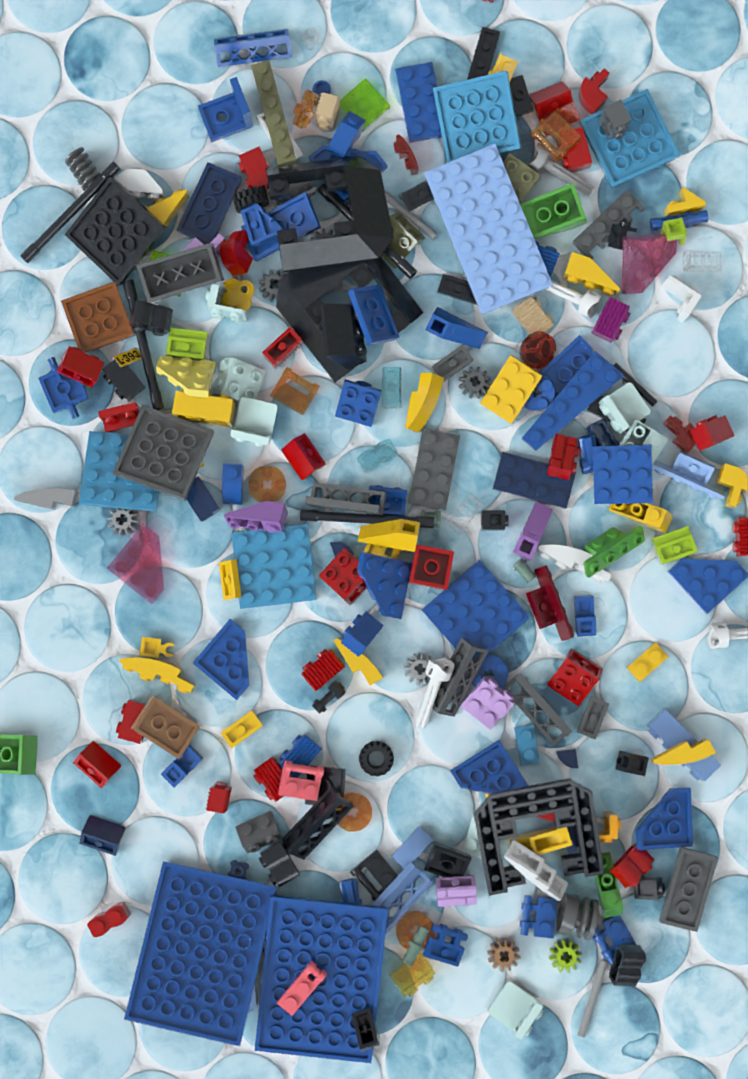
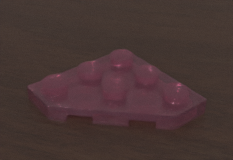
M665 234L623 236L622 294L643 293L676 254L677 239L667 241Z
M142 524L107 569L152 605L165 590L159 535L145 524Z

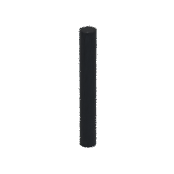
M618 363L613 365L624 374L622 379L627 383H632L640 396L652 407L658 402Z

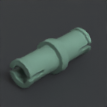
M421 925L418 926L412 941L410 940L408 943L409 947L401 961L413 967L419 951H422L424 948L422 945L430 932L429 929Z

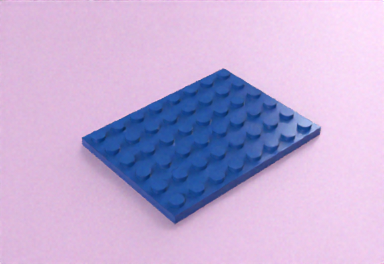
M163 861L124 1020L240 1047L267 933L270 896L276 894L277 887Z
M279 895L270 896L254 1051L362 1063L372 1062L373 1048L360 1051L352 1013L371 1008L376 1022L388 907ZM313 961L317 964L316 967L320 970L323 969L327 972V975L298 1010L291 1015L278 1005L277 1001L305 967ZM312 973L308 975L312 979L316 977Z

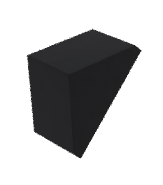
M371 1008L352 1013L360 1051L379 1046L380 1034Z

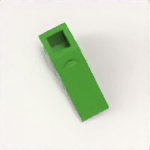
M601 853L604 874L596 875L595 882L603 918L619 916L623 913V903L617 878L610 872L613 866L611 853Z

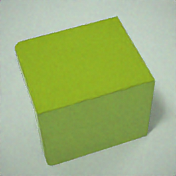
M677 218L663 221L661 235L666 236L667 241L678 239L680 246H683L687 236L683 219Z

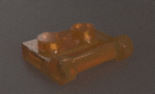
M554 112L530 134L534 140L537 139L551 153L552 158L556 162L581 141V136L557 112ZM546 131L561 147L557 149L542 133Z
M286 367L270 397L303 416L320 386L316 383L312 384L293 373L289 367ZM289 378L310 391L308 396L286 384L287 379Z

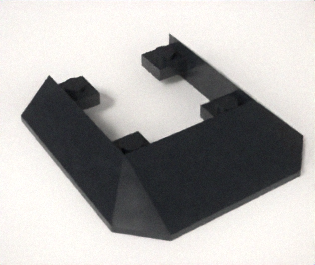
M360 156L291 164L281 168L278 166L265 168L271 200L289 198L288 184L325 179L327 192L347 190L352 221L334 223L336 237L298 242L296 228L278 230L277 239L283 272L378 260L394 240L381 170Z
M381 256L378 260L291 271L279 280L276 308L334 382H337L355 367L346 369L325 357L323 333L316 325L322 320L320 305L323 303L319 297L347 275H349L357 287H365L373 279L378 285H381L383 292L397 309L391 315L398 333L424 313Z
M567 778L494 792L487 796L473 814L489 896L508 892L507 887L526 884L525 876L513 865L503 867L499 840L518 836L515 820L554 813L557 829L575 825L579 853L561 856L564 876L584 873L585 877L604 874L591 790Z

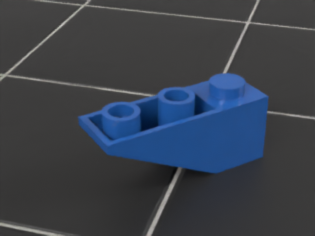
M439 307L435 309L425 329L442 339L478 349L481 348L488 334L487 331Z

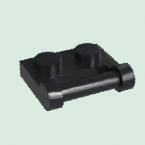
M377 849L350 871L353 877L356 876L371 894V899L374 902L398 876ZM364 867L368 869L381 885V889L377 891L361 870Z

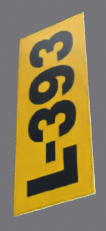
M137 348L113 357L120 367L142 359Z

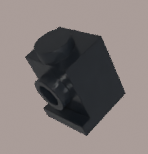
M505 510L481 511V531H504L505 526L508 527L509 516L505 515ZM492 518H496L498 520V523L496 525H493L491 523Z

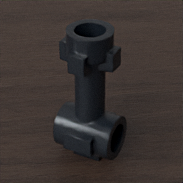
M336 680L328 686L329 692L320 701L318 699L314 701L312 707L319 714L327 710L325 706L334 697L340 699L346 693L344 686L340 682L338 683Z

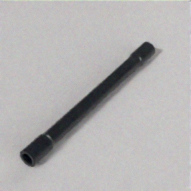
M113 161L73 204L20 255L21 258L29 263L100 190L110 176L114 177L121 168Z
M322 184L317 192L349 221H352L350 208L335 192H327L326 184ZM388 246L384 254L403 274L412 279L416 275L417 270L393 248Z
M134 280L123 281V287L130 312H132V305L137 300V292ZM135 330L150 391L152 408L161 410L164 408V404L158 388L145 332Z
M301 509L300 521L375 524L405 519L420 522L419 528H434L435 518L428 516L411 517L341 513Z

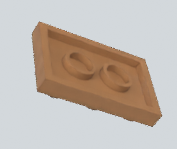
M153 695L131 727L132 730L180 759L200 728L198 724Z

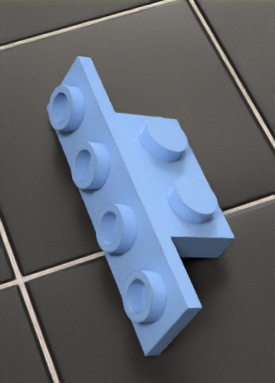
M679 451L672 467L657 460L652 465L654 471L660 475L666 474L678 483L684 482L689 484V487L693 490L707 492V495L711 498H720L722 500L724 498V490L708 483L715 469L714 465L682 451Z

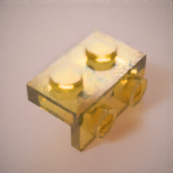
M421 951L418 953L413 967L404 963L389 974L403 997L406 995L412 996L418 991L417 987L423 983L426 985L434 979L435 970L426 957L422 955Z

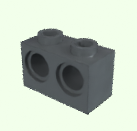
M620 99L603 109L599 123L608 139L611 140L623 137L632 119Z

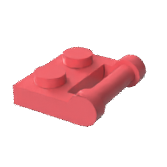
M285 760L278 795L317 801L324 767L294 764L292 761ZM291 771L312 774L314 778L311 780L289 775Z

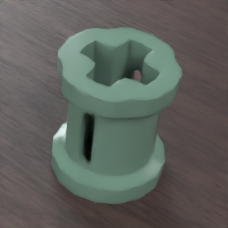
M421 510V516L434 517V526L440 528L441 511L425 512V510Z

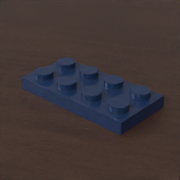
M207 162L176 229L177 232L193 239L196 237L204 244L211 243L220 230L233 201L232 196L236 194L242 182V177Z
M502 452L492 489L566 509L576 472L575 474L571 473L568 480L548 476V464Z

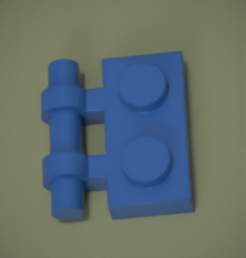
M524 895V903L521 905V909H523L522 920H520L519 927H521L520 935L528 936L529 928H534L533 935L535 937L554 938L557 900L551 897L537 896V904L532 903V896ZM532 910L536 911L535 921H530Z
M620 915L609 917L602 921L605 929L600 931L597 927L592 937L595 943L599 944L602 950L601 954L607 959L609 964H612L614 961L613 954L618 944L637 945ZM609 936L613 942V945L610 947L605 941V937Z
M434 923L431 930L437 932L436 938L429 936L422 955L458 967L465 950L459 944L461 940L466 941L468 939V934L463 933L462 930L457 928L451 929L447 925ZM446 936L452 937L451 942L445 941Z

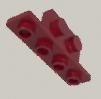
M547 565L535 569L534 571L541 588L528 592L526 595L539 629L555 624L561 641L573 638V628L566 616V610L559 598V592L554 585L551 572Z

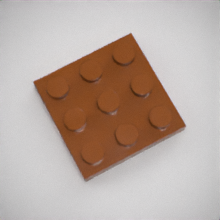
M114 282L61 301L77 347L84 353H89L135 336L132 327L129 326V318L117 285Z

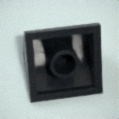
M433 841L424 870L442 877L464 876L472 857L470 854Z

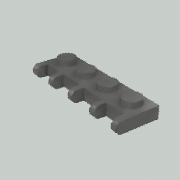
M626 190L572 243L584 256L593 259L589 252L596 245L601 249L606 247L602 240L611 232L612 224L618 225L622 220L631 223L633 220L629 214L635 208L640 212L645 208Z

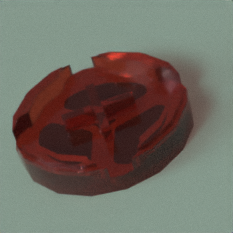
M535 331L523 340L519 354L523 363L531 368L541 369L553 360L557 347L551 335L543 331Z

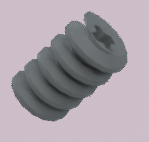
M80 147L68 155L65 163L69 166L70 171L73 172V176L78 179L79 185H82L83 191H85L101 174L100 172L93 173L97 168L96 166L89 167L93 162L92 160L85 161L88 158V154H82L84 148Z

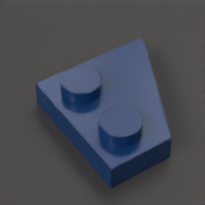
M257 203L240 211L250 244L253 247L276 238L278 230H285Z

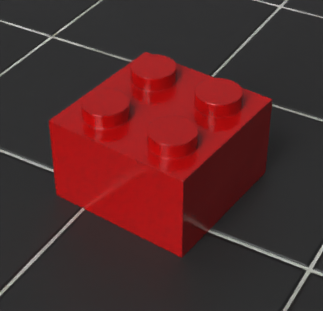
M416 544L409 584L447 590L454 552Z

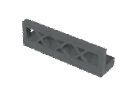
M313 483L311 496H306L305 504L315 507L383 515L387 492ZM324 488L328 495L324 498L316 497L317 489ZM337 491H342L346 497L342 500H335L333 495ZM356 493H360L364 498L359 503L353 502L351 499ZM374 495L381 496L380 505L371 504L369 499Z
M461 637L450 659L454 663L451 678L449 681L441 682L433 705V709L438 714L455 717L489 651L488 649L476 646L467 638ZM475 652H480L478 657L472 660ZM471 668L470 673L464 677L465 671ZM462 685L461 690L455 694L457 687ZM454 702L451 710L446 709L448 704Z
M518 673L502 688L504 691L508 690L515 682L521 686V695H513L515 704L553 746L573 732L521 673ZM515 697H521L520 702ZM523 698H531L534 701V710L523 707ZM536 704L541 710H536ZM536 712H544L547 715L546 724H539L536 721ZM549 726L557 727L562 732L554 740L549 736Z

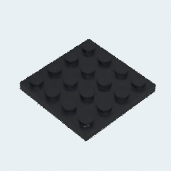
M110 176L65 233V236L115 284L121 286L167 227L114 177Z

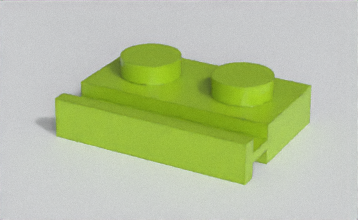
M170 327L166 355L198 360L205 359L208 332Z
M689 526L651 539L661 565L698 552Z

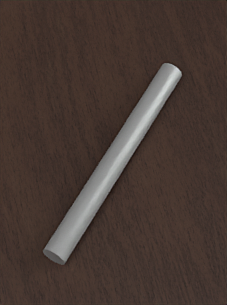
M385 191L388 204L432 240L437 237L438 234L413 213L408 212L407 208Z
M600 960L578 1031V1036L584 1038L608 965L606 960Z

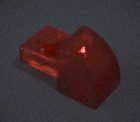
M670 415L662 424L676 435L672 443L683 452L689 453L695 446V440L690 430L694 429V426L688 423L683 427V422L679 418Z

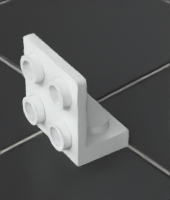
M669 275L661 286L683 301L677 310L679 315L676 318L683 323L702 296L696 288L686 286L677 276L672 277Z

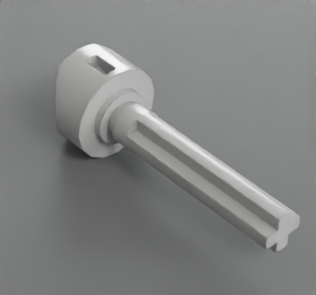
M540 143L537 144L538 153L534 159L525 163L536 172L544 168L568 184L574 183L575 189L586 196L592 193L594 186L555 161L548 159L551 150Z

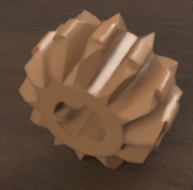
M506 937L503 939V943L497 938L496 942L498 945L490 944L494 950H487V954L491 955L488 961L489 963L494 962L492 965L494 969L499 966L500 972L504 971V966L507 967L508 971H511L510 964L515 967L518 965L514 959H520V955L515 954L520 949L519 947H514L515 942L513 940L508 944ZM503 951L505 953L507 951L508 956L506 958L503 956V959H501L500 952Z

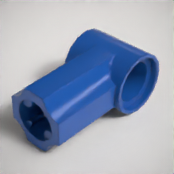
M595 435L581 436L578 438L581 454L580 467L584 475L593 473V446L597 445Z
M356 878L340 881L343 902L362 904Z

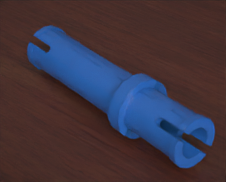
M687 211L685 214L651 218L650 228L651 231L662 229L663 221L682 218L684 225L687 227L696 223L708 222V211L691 213Z

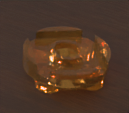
M308 89L303 94L301 104L297 103L293 111L296 114L293 125L301 129L308 126L314 116L313 108L314 106L317 107L319 103V94Z
M273 466L256 468L251 473L248 481L251 496L260 503L264 501H279L283 497L287 486L283 473ZM264 480L267 481V482H268L269 480L272 481V483H271L272 488H271V489L266 488V489L264 490V489L262 488V487L264 486V484H263V481H264Z
M355 792L344 794V799L351 801L354 805L353 809L357 808L358 812L356 817L349 816L347 813L338 825L348 832L360 831L369 824L372 818L371 803L362 794Z
M410 911L400 918L396 926V935L401 946L408 949V943L414 937L413 933H410V929L421 925L430 930L422 945L423 949H425L429 936H435V932L431 930L433 922L428 915L421 911Z

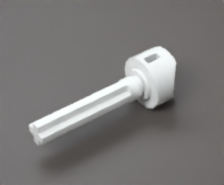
M551 280L553 286L545 290L578 304V313L592 319L595 314L594 304L600 300L602 295L591 290L582 295Z
M725 622L711 623L712 629L707 637V642L711 649L727 648L729 640L748 639V628L728 629Z
M445 657L428 661L425 672L431 678L416 721V726L426 728L441 682L449 681L451 678L454 663Z

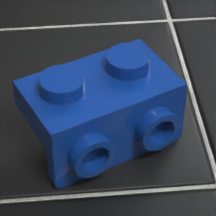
M369 486V490L387 492L383 515L405 516L407 490L399 487ZM374 495L369 499L370 503L380 505L381 496Z

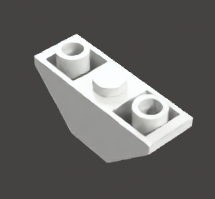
M126 168L115 177L136 199L148 197L149 200L157 201L160 198H165L162 188L146 170Z

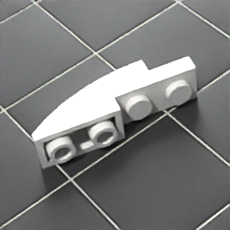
M539 545L536 549L539 551L538 555L546 560L551 558L556 561L555 565L565 570L566 568L571 569L573 564H575V568L582 573H585L584 561L593 556L580 549L563 545ZM602 569L593 575L592 579L602 584L603 581L605 583L608 582L612 575Z

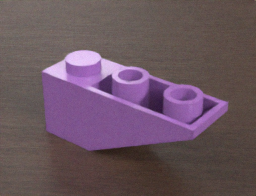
M264 501L225 513L224 517L228 526L232 528L241 527L254 531L267 530L268 532L275 533L283 532L288 511L285 503Z
M537 501L535 502L512 554L527 561L532 559L553 511L552 508Z

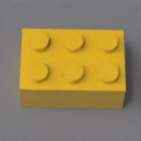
M181 389V391H175L172 414L186 421L233 428L236 404L233 399H230L231 396L219 394V397H215L209 393L208 398L188 396L184 393V389Z

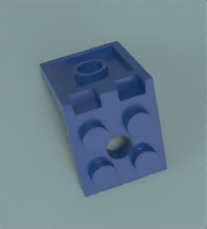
M237 77L230 79L233 93L198 105L211 143L253 127L251 113ZM221 113L227 115V119L224 122L217 120V116Z

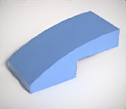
M418 826L391 857L405 869L410 862L413 863L432 842L433 838Z

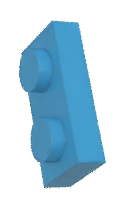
M533 724L514 727L520 765L540 763Z

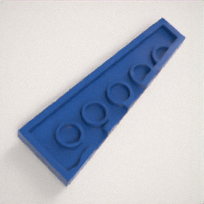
M595 351L521 439L535 451L538 450L618 382L624 374Z

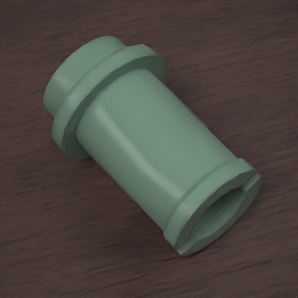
M521 558L513 565L514 571H518L528 584L537 575L526 564L527 561H523Z

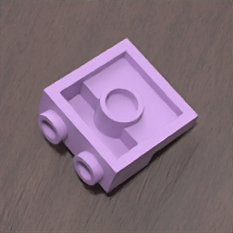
M484 676L460 706L491 730L499 719L503 718L513 707L515 699L508 690L504 691L494 679Z

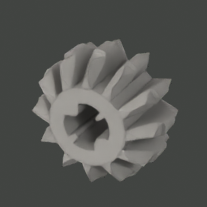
M116 508V512L110 509L109 512L113 514V517L108 516L106 518L112 521L107 526L108 528L114 527L112 530L113 534L119 531V536L123 537L125 531L130 536V528L134 531L137 530L133 524L140 523L139 520L134 519L139 514L137 512L132 513L134 510L131 509L121 510ZM123 515H125L127 522L121 525L122 523L119 522V519H122Z
M420 653V659H417V655L413 654L414 662L409 658L406 660L411 666L404 665V669H410V672H406L404 675L409 676L412 674L413 676L409 679V682L412 683L417 678L416 685L418 686L420 685V679L426 685L427 680L425 677L431 678L426 672L418 675V671L414 669L415 666L421 663L422 667L426 670L427 662L431 659V656H427L424 661V653Z

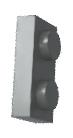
M461 345L434 364L432 369L437 375L444 377V382L473 362L474 359L465 346Z
M590 696L576 732L596 739L609 703Z

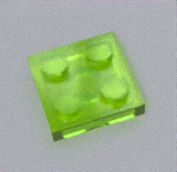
M366 78L340 99V108L346 115L351 111L366 120L362 132L390 108V104Z

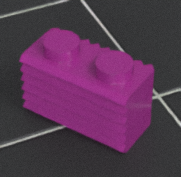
M609 297L591 334L610 343L614 339L618 340L623 331L620 329L622 322L626 323L631 315L628 312L630 306Z

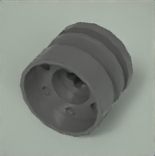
M565 892L559 905L556 932L570 936L574 928H576L577 938H581L584 935V939L590 941L599 920V901L592 899L589 903V898L584 897L581 905H579L578 895Z

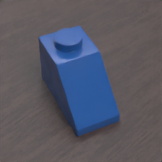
M349 111L337 128L328 145V149L345 157L360 137L366 120Z
M223 463V504L242 505L244 466L242 464Z

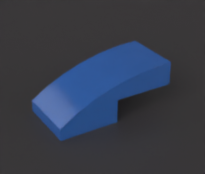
M574 596L577 637L596 636L594 596Z
M189 745L180 759L176 758L161 775L175 788L204 758Z

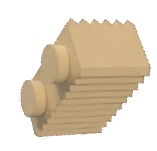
M323 92L321 93L319 104H317V111H315L316 124L323 131L334 130L340 112V99L338 96Z
M530 295L513 308L511 313L531 338L534 336L542 337L553 328L554 324L552 322L554 320L549 313H544L541 309L542 304L537 298L533 299Z

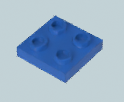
M345 379L335 417L372 427L382 390L374 388L371 384L364 381L353 382Z

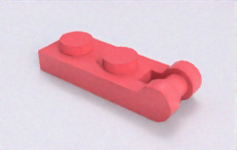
M313 961L305 967L277 1001V1004L291 1015L298 1010L327 975V972L317 968V964ZM312 973L316 977L312 979L308 975Z

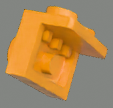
M604 811V831H598L599 840L603 843L613 842V839H618V830H621V820L612 811Z

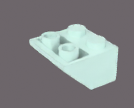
M635 419L620 445L652 444L653 465L668 438Z

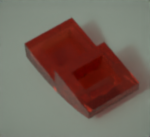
M571 101L538 120L545 136L548 137L563 130V127L581 119L574 101Z

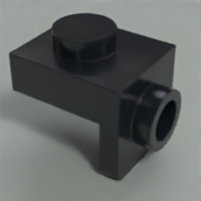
M620 221V225L612 224L611 233L608 236V247L624 250L627 231L637 232V228L631 227V223Z

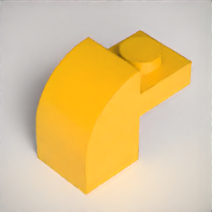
M726 463L721 465L716 484L730 488L725 507L734 508L742 500L740 492H748V476L738 467Z

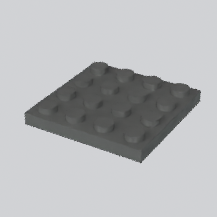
M142 405L114 468L113 475L186 501L214 435V430Z

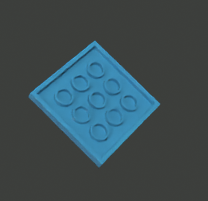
M508 71L433 88L447 163L493 144L496 145L499 153L522 148Z
M648 89L622 100L632 120L625 132L626 134L619 139L613 138L609 140L599 123L603 110L579 121L611 189L681 156Z
M89 431L79 505L157 512L159 491L113 475L114 468L129 434Z
M308 524L285 526L283 532L275 533L268 532L267 530L232 533L234 559H237L241 587L240 609L317 600Z

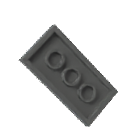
M423 428L409 504L446 511L460 435Z
M679 847L660 914V923L695 932L698 931L718 861L716 855Z

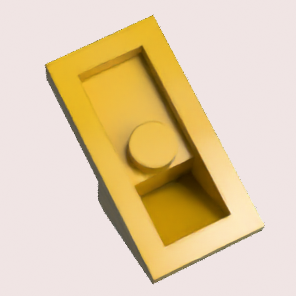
M682 187L679 191L681 202L676 200L668 203L669 205L664 209L665 216L685 214L687 211H700L706 206V202Z

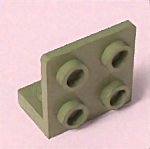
M509 153L503 164L518 201L521 203L533 185L540 180L541 175Z
M398 212L390 215L394 240L389 246L405 259L415 246L424 241L425 237ZM384 253L381 255L393 268H397Z

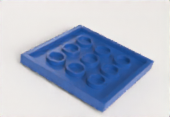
M480 560L448 586L447 590L441 592L422 609L424 614L455 649L461 637L476 646L488 649L487 655L530 619L525 610ZM476 651L472 660L476 659L480 652Z

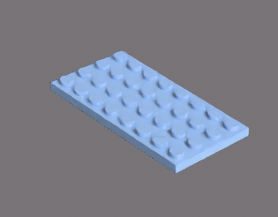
M495 144L424 172L481 315L553 286Z

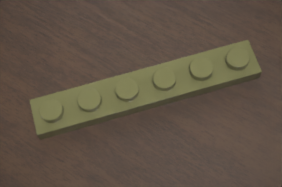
M266 60L252 64V71L278 167L281 168L295 164L297 160L270 61Z

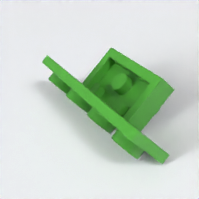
M638 526L627 534L612 527L587 543L585 551L593 556L583 563L585 576L588 578L592 577L645 541L643 527Z

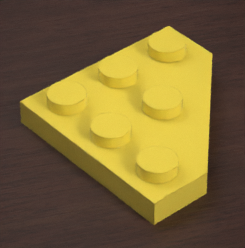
M159 357L156 365V372L159 375L167 376L170 383L176 387H182L184 393L188 396L208 398L216 370L215 361L207 359L194 360L187 357Z

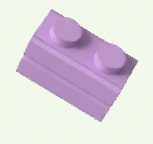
M475 875L436 878L438 907L477 904Z

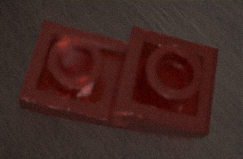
M400 134L396 135V142H393L395 154H399V159L406 158L404 159L406 170H410L411 175L418 174L419 168L412 149Z

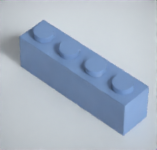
M662 709L647 724L650 728L648 732L655 739L659 737L664 742L662 746L666 750L682 741H687L690 746L698 742L666 709ZM712 755L702 760L681 764L683 767L686 765L691 770L689 773L697 781L699 779L706 781L721 766Z

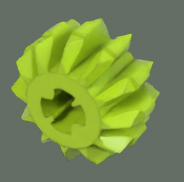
M564 938L561 939V945L555 941L554 945L557 948L549 949L553 953V955L549 956V959L553 961L552 966L554 968L558 966L559 972H562L565 967L566 972L570 973L569 967L571 966L576 970L575 963L581 964L582 962L577 958L582 956V952L577 951L579 945H573L571 939H569L567 944ZM563 952H567L570 955L567 956L568 959L564 960L561 955L564 956Z

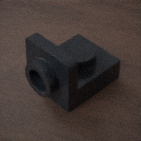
M619 751L616 759V770L645 776L649 757Z
M662 877L655 879L640 878L641 881L634 887L635 899L658 900L665 893V884L662 883Z

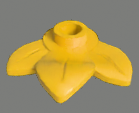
M235 278L226 280L223 283V287L227 291L222 296L221 305L227 307L235 306L237 309L247 312L251 307V297L255 292L253 283L248 280L239 281ZM244 286L247 287L246 293L242 292V288Z

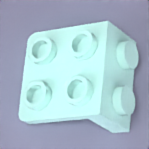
M212 284L211 289H207L205 300H207V308L213 318H231V321L236 323L247 321L248 317L245 310L220 305L222 292L219 285Z
M224 357L219 365L220 371L218 377L214 380L212 393L218 396L219 394L228 395L239 402L243 396L257 399L265 371L236 358Z
M630 382L612 394L607 395L599 402L602 413L609 417L612 427L620 434L630 428L635 419L640 421L651 412L634 385Z
M246 396L241 397L236 423L231 430L230 437L235 438L238 442L251 441L254 442V445L260 447L268 445L272 439L278 405Z
M508 981L488 1009V1013L511 1029L514 1036L521 1040L523 1036L527 1037L531 1032V1025L534 1020H538L541 1017L543 1005L539 1000L512 981Z

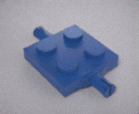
M55 357L49 358L47 361L51 370L38 379L51 410L54 414L62 410H69L72 419H76L80 415L75 406L89 399L85 387L82 383L58 373L57 369L59 366Z

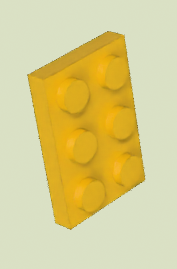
M510 355L480 404L510 424H513L543 375L513 355Z

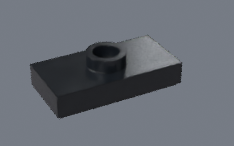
M523 75L511 78L510 87L516 117L533 112L534 109Z

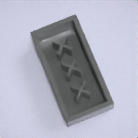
M213 243L136 265L148 303L224 281Z

